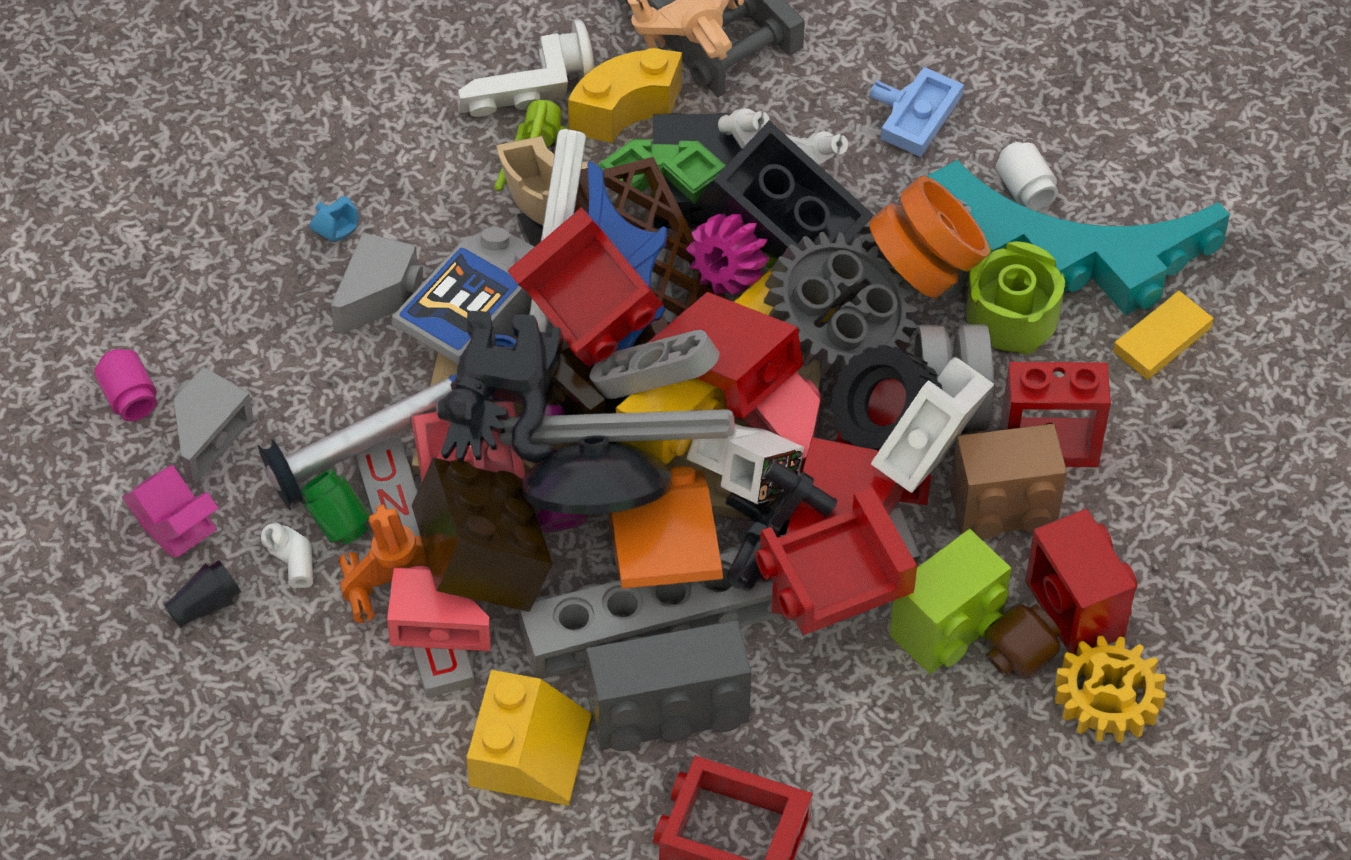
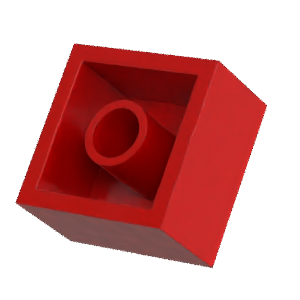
M1086 508L1034 529L1025 582L1040 607L1060 628L1061 635L1059 638L1068 653L1076 655L1078 644L1081 641L1087 643L1091 648H1095L1098 636H1104L1107 644L1117 641L1119 636L1125 638L1129 617L1132 614L1131 608L1134 594L1137 590V580L1129 564L1126 562L1121 563L1114 552L1112 539L1106 527L1101 523L1097 524Z

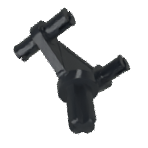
M776 459L769 463L763 473V478L784 489V493L771 502L765 501L756 504L730 492L725 501L726 505L733 507L749 518V521L745 522L738 535L742 545L727 573V579L737 589L750 591L761 574L755 557V552L760 550L761 530L772 527L777 538L781 537L780 535L787 533L790 521L788 518L802 501L823 514L824 517L831 514L838 501L837 498L830 496L813 485V477L804 471L798 475L777 462Z

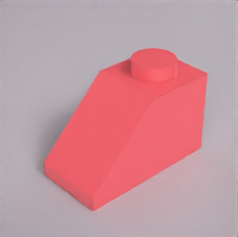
M795 372L743 418V421L750 428L768 430L803 446L800 473L803 472L811 438H816L819 409L822 402L820 393L811 380H804L798 372Z
M413 566L409 569H393L387 616L390 646L491 651L490 617L473 599L436 591L429 567Z

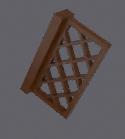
M654 157L604 169L605 187L618 193L615 206L613 207L627 222L639 229L657 232V229L651 227L656 214L667 220L673 230L671 237L667 235L666 246L664 247L667 253L664 263L656 259L652 272L660 277L656 289L651 287V290L664 304V308L679 316L695 303L697 296L702 297L706 292L714 294L711 283L699 285L702 275L699 270L693 269L694 273L692 278L672 268L676 255L687 260L690 265L695 261V257L686 250L690 243L695 240ZM588 168L581 169L575 212L582 207L589 214ZM644 173L652 189L651 197L631 186L633 176ZM626 198L647 209L643 222L623 211ZM668 280L688 291L685 304L664 294ZM716 294L717 296L725 298L724 294ZM664 316L659 321H653L638 336L633 347L647 343L668 325Z

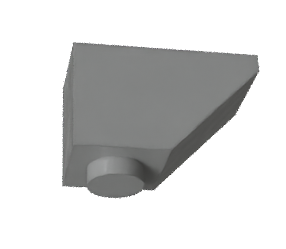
M362 232L331 304L334 332L344 334L398 311L407 301L409 293H414L422 282L423 267L419 266L417 262L416 245Z
M204 366L191 380H185L179 386L173 399L186 481L192 485H195L253 420L250 394Z

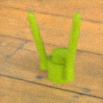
M537 100L530 103L526 110L524 123L518 125L514 141L542 136L546 147L551 146L553 142L556 143L558 132L567 129L561 125L563 115L560 107L548 100ZM501 168L494 185L496 191H501L506 183L503 168Z

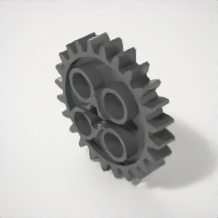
M820 232L814 242L807 236H804L797 247L792 244L789 245L782 257L780 256L772 267V274L765 282V286L770 291L764 298V303L773 307L768 316L798 327L801 350L805 353L803 358L804 366L809 365L815 359L820 362V373L822 375H825L831 366L836 367L837 374H839L841 369L849 364V360L854 355L858 356L866 348H878V345H888L905 351L911 343L910 336L917 328V324L911 320L918 312V307L907 303L915 292L912 289L900 287L904 278L899 273H891L889 269L892 265L887 259L882 262L877 259L879 253L878 246H874L866 252L862 250V239L860 237H857L852 245H847L843 233L839 232L832 243H830L825 233ZM865 283L867 285L856 295L852 302L845 303L823 327L817 328L815 326L826 316L831 308L838 307L859 284Z

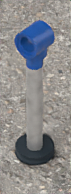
M496 334V346L514 347L517 341L515 338ZM457 374L285 457L273 439H271L272 445L268 449H263L258 445L268 477L285 506L291 510L290 505L295 500L303 504L304 500L297 484L298 482L411 428V416L437 412L436 405L438 401L452 391L450 384L454 382Z

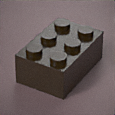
M433 457L412 503V509L436 591L530 612L553 563L534 507L523 497L522 478L508 471L492 472L476 468L465 461H446Z

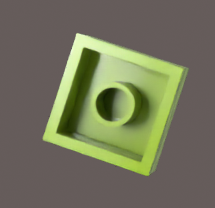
M969 528L917 567L914 593L893 601L889 635L929 674H932L943 664L946 667L953 666L964 656L968 645L980 636L986 639L988 628L1004 615L1006 599L1009 595L1008 586L1011 567Z

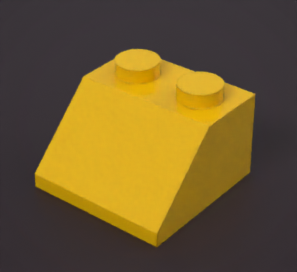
M491 670L467 754L469 786L569 806L592 713L542 679Z

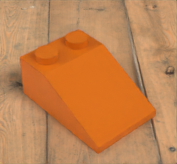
M688 466L670 468L672 486L664 496L637 508L608 513L609 534L622 589L723 579L710 493L703 470L695 471L694 468Z

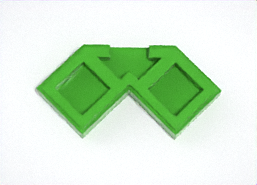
M644 139L631 140L597 164L604 170L654 157L663 176L694 204L715 177L726 167L699 141H679V145L652 144V140ZM644 173L633 176L632 187L641 192L650 187Z

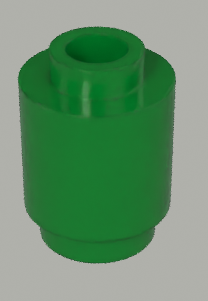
M328 469L317 475L300 490L306 498L303 502L304 506L330 543L341 540L343 545H346L359 538L368 529L365 522L371 514L345 476H338L334 469Z

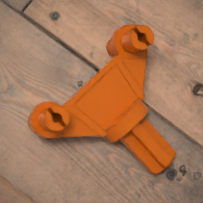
M384 504L377 506V512L369 516V524L374 536L371 541V550L360 562L357 553L348 552L351 565H349L345 553L338 559L344 578L340 583L343 598L350 602L353 619L357 623H365L362 610L366 614L368 622L374 618L375 614L369 596L373 592V587L392 582L394 568L429 567L421 537L414 536L411 529L402 525L395 508L387 509Z

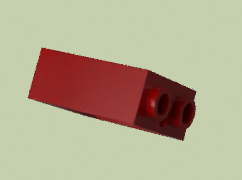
M1009 362L1000 430L1054 424L1065 467H1099L1111 405L1108 363ZM1062 372L1064 376L1056 377L1053 373ZM1090 410L1089 418L1022 417V411Z
M696 755L693 758L688 773L682 771L678 773L671 793V801H674L675 805L670 816L662 814L653 837V844L659 846V860H750L681 837L701 788L782 814L765 860L795 859L811 817L813 793Z

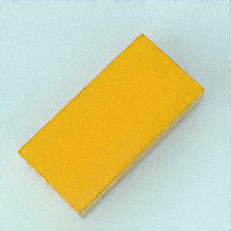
M1178 290L1115 341L1113 352L1145 379L1149 380L1210 330L1214 318Z

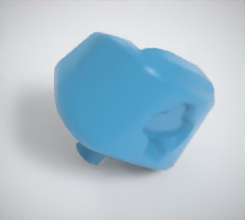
M341 196L329 206H326L323 202L318 203L315 207L318 212L313 216L309 226L313 232L331 242H336L355 231L359 216L351 200L346 196Z

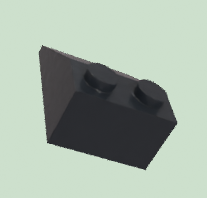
M770 120L715 177L696 201L711 217L717 214H725L727 217L732 214H741L744 225L757 223L754 232L757 239H767V242L760 250L777 259L780 256L782 257L789 245L792 244L797 247L804 236H807L814 242L820 232L825 233L830 243L841 232L848 245L874 216L873 213Z

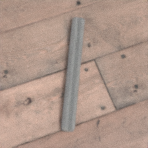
M728 409L544 416L542 426L533 434L531 441L547 444L579 443L581 438L592 435L606 436L609 438V442L727 438L734 434L735 424L733 412ZM509 417L507 420H500L506 430L504 434L499 433V439L502 444L512 445V429L520 417Z

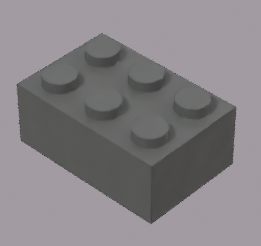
M738 620L586 648L588 701L600 750L613 748L617 751H627L636 748L641 742L657 739L675 742L687 738L691 733L711 729L716 732H728L738 728L743 723L749 722L752 672Z

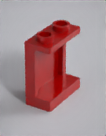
M582 207L507 270L517 284L529 294L554 327L561 328L563 337L570 345L571 351L588 367L592 366L595 362H602L609 358L616 351L618 343L632 331H637L647 326L655 317V311L664 305L600 226Z
M706 292L647 342L695 330L705 331L719 350L720 355L716 364L696 379L724 390L726 408L732 411L734 416L741 419L746 417L803 366L797 326Z
M872 486L855 492L852 510L779 538H777L772 527L761 530L760 550L755 552L757 565L766 580L773 579L778 589L777 599L783 615L787 620H795L803 636L914 593L917 564Z

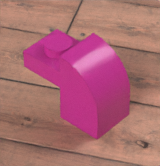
M173 464L159 470L122 496V499L140 525L173 557H179L217 530L208 516L219 509L208 492L195 497Z

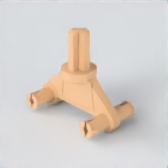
M627 0L633 11L631 21L634 29L638 34L643 35L648 49L657 48L655 40L660 48H663L666 42L662 35H686L690 41L699 43L709 58L718 57L719 60L725 59L727 57L726 52L732 48V42L722 29V15L726 6L729 9L737 8L734 0H675L658 10L650 7L647 0H638V2L637 0ZM737 0L739 6L743 5L744 0Z

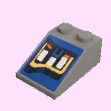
M497 225L488 227L461 241L392 316V325L459 364L464 350L471 341L467 333L468 311L490 312L495 335L513 336L515 314L529 315L532 298L517 284L507 270L532 250L534 246Z

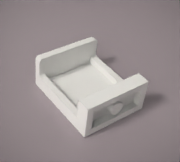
M956 357L949 361L937 379L942 384V389L929 380L923 385L871 462V465L911 493L944 459L955 443L957 436L961 434L994 386V383Z

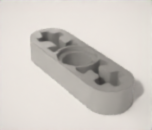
M695 330L615 351L609 358L594 365L590 372V379L604 398L615 399L697 378L705 374L716 364L720 353L705 331Z

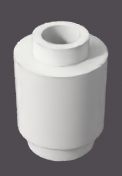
M1015 142L1001 151L995 168L1018 204L1033 211H1038L1047 207L1055 200L1058 195L1057 179L1033 143Z

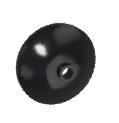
M592 435L581 438L579 443L562 447L553 452L550 457L536 463L522 479V494L524 499L531 505L551 512L584 515L612 513L637 508L661 498L672 486V474L670 468L661 459L645 450L625 442H609V438L606 436Z

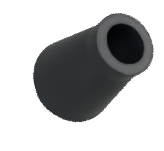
M218 560L210 566L205 563L163 605L181 629L192 621L234 604L232 599L239 595L241 590L224 565Z

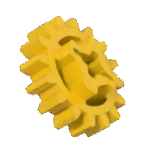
M1098 636L1095 648H1091L1084 641L1079 642L1077 654L1074 655L1067 652L1064 655L1062 668L1057 670L1055 685L1058 687L1055 694V703L1065 704L1062 718L1064 721L1077 718L1079 722L1076 732L1079 734L1087 731L1089 727L1096 730L1095 738L1099 742L1103 740L1106 732L1113 733L1117 743L1123 742L1126 730H1130L1136 737L1142 736L1145 723L1152 726L1156 724L1159 710L1163 709L1166 693L1163 692L1166 676L1165 674L1156 673L1157 658L1143 660L1141 657L1144 646L1138 644L1132 650H1128L1125 648L1124 637L1120 636L1115 646H1109L1104 636ZM1083 674L1086 677L1083 689L1078 690L1077 681ZM1142 687L1143 699L1137 704L1135 701L1137 690Z

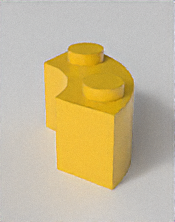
M649 48L647 50L622 54L592 69L578 82L568 99L569 130L580 131L588 138L613 143L618 134L634 122L653 118V114H671L682 87V52Z

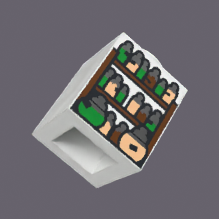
M768 430L727 440L721 487L756 504L773 500L784 493L785 490L768 479L763 478L765 469L772 460L776 459L777 462L799 475L804 447Z

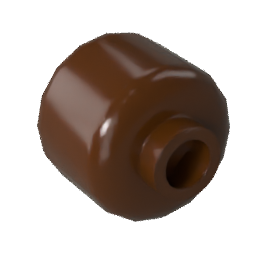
M1016 604L988 628L986 639L991 650L986 654V657L1003 676L1007 677L1013 672L1021 678L1030 679L1058 654L1060 644L1057 637L1061 635V630L1053 619L1037 604L1032 605L1030 608L1022 604Z

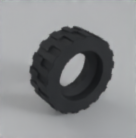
M878 345V348L869 347L862 350L863 353L858 356L854 355L849 360V364L841 369L838 374V381L836 385H833L831 393L833 394V401L830 403V411L834 416L833 424L835 429L840 431V437L853 446L879 451L928 380L942 389V384L937 380L938 375L936 371L927 366L928 362L897 347L892 348L888 345ZM885 379H896L903 385L906 391L903 410L894 423L886 426L876 425L868 415L870 396L879 382Z

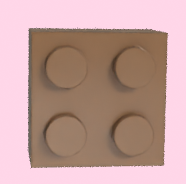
M1054 424L957 436L950 491L961 534L969 528L981 539H990L1000 535L1002 532L1017 530L1033 533L1034 529L1059 520L1067 471Z

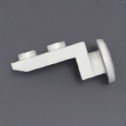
M572 20V33L562 35L551 34L540 37L542 49H539L542 69L478 78L459 89V114L470 112L471 116L482 117L495 113L499 107L515 105V108L519 110H527L528 105L533 101L566 97L568 86L567 74L578 72L581 80L594 69L592 46L583 21Z

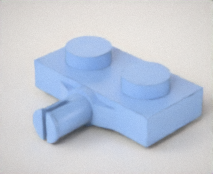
M923 67L914 82L904 87L901 91L877 80L871 89L870 98L893 107L892 114L881 128V140L922 157L962 98L964 84L926 67Z

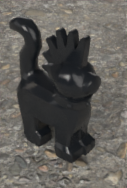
M468 311L467 333L471 341L461 356L457 367V376L454 382L450 384L452 391L446 397L440 399L436 405L438 418L450 423L441 450V455L444 459H447L456 447V457L458 461L463 462L471 445L475 459L481 460L483 440L492 450L497 449L492 431L504 434L506 432L505 427L499 420L509 419V414L506 409L492 403L493 398L524 405L523 413L512 429V449L522 460L534 463L550 457L553 452V446L547 443H534L531 441V437L543 423L547 406L546 395L549 391L551 377L558 366L564 337L561 328L553 327L549 332H540L534 315L515 314L513 330L514 335L518 339L514 347L496 346V335L492 326L490 312Z

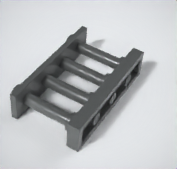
M617 0L622 4L626 2L630 6L627 0ZM675 0L647 1L650 7L658 10ZM734 0L737 6L736 9H729L726 6L722 15V27L744 16L745 18L751 17L761 28L732 44V48L726 52L727 57L723 60H719L718 57L709 58L699 43L690 41L686 35L662 36L672 51L682 52V61L689 67L696 83L702 87L707 86L717 97L725 94L726 68L768 44L774 46L778 44L788 56L803 49L805 20L785 0H744L742 6H739L737 0Z

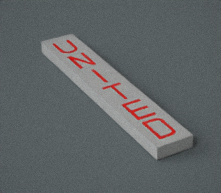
M400 435L393 436L354 455L371 515L377 512L376 507L384 504L387 509L395 508L402 525L411 529L414 536H420L412 509L417 489ZM411 647L426 698L475 686V678L466 650Z

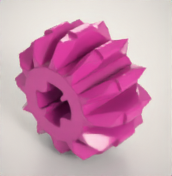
M717 214L709 218L706 223L696 227L695 231L692 232L695 241L691 242L686 250L695 257V261L692 262L688 269L699 270L702 274L699 285L711 283L715 295L724 294L728 291L733 295L742 293L748 289L749 285L751 286L761 279L764 275L761 268L766 266L770 258L760 251V248L765 245L767 239H757L754 232L757 223L744 225L741 214H732L728 217L725 214Z

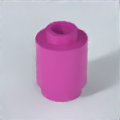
M114 349L105 353L95 367L94 376L112 411L117 415H121L125 421H137L148 416L156 408L157 400L155 397L157 390L138 354L133 350Z

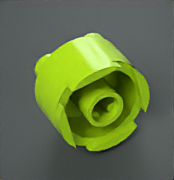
M1008 242L1006 243V248L997 249L992 252V247L989 248L990 254L970 270L965 316L967 324H986L988 326L991 347L1020 354H1031L1040 345L1049 340L1057 329L1065 279L1063 273L1061 275L1056 267V260L1046 250L1030 243Z

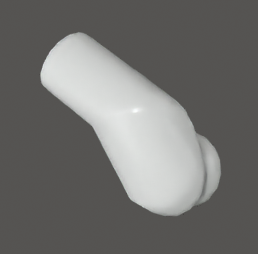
M279 523L268 524L262 530L261 542L272 555L288 565V582L290 587L307 588L312 586L313 565L310 541L288 526H282Z

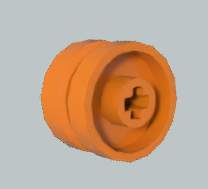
M924 175L918 177L901 192L902 206L890 203L870 220V231L886 259L914 288L934 299L942 296L958 282L957 269L968 272L990 254L989 244L983 231L961 202L937 181Z

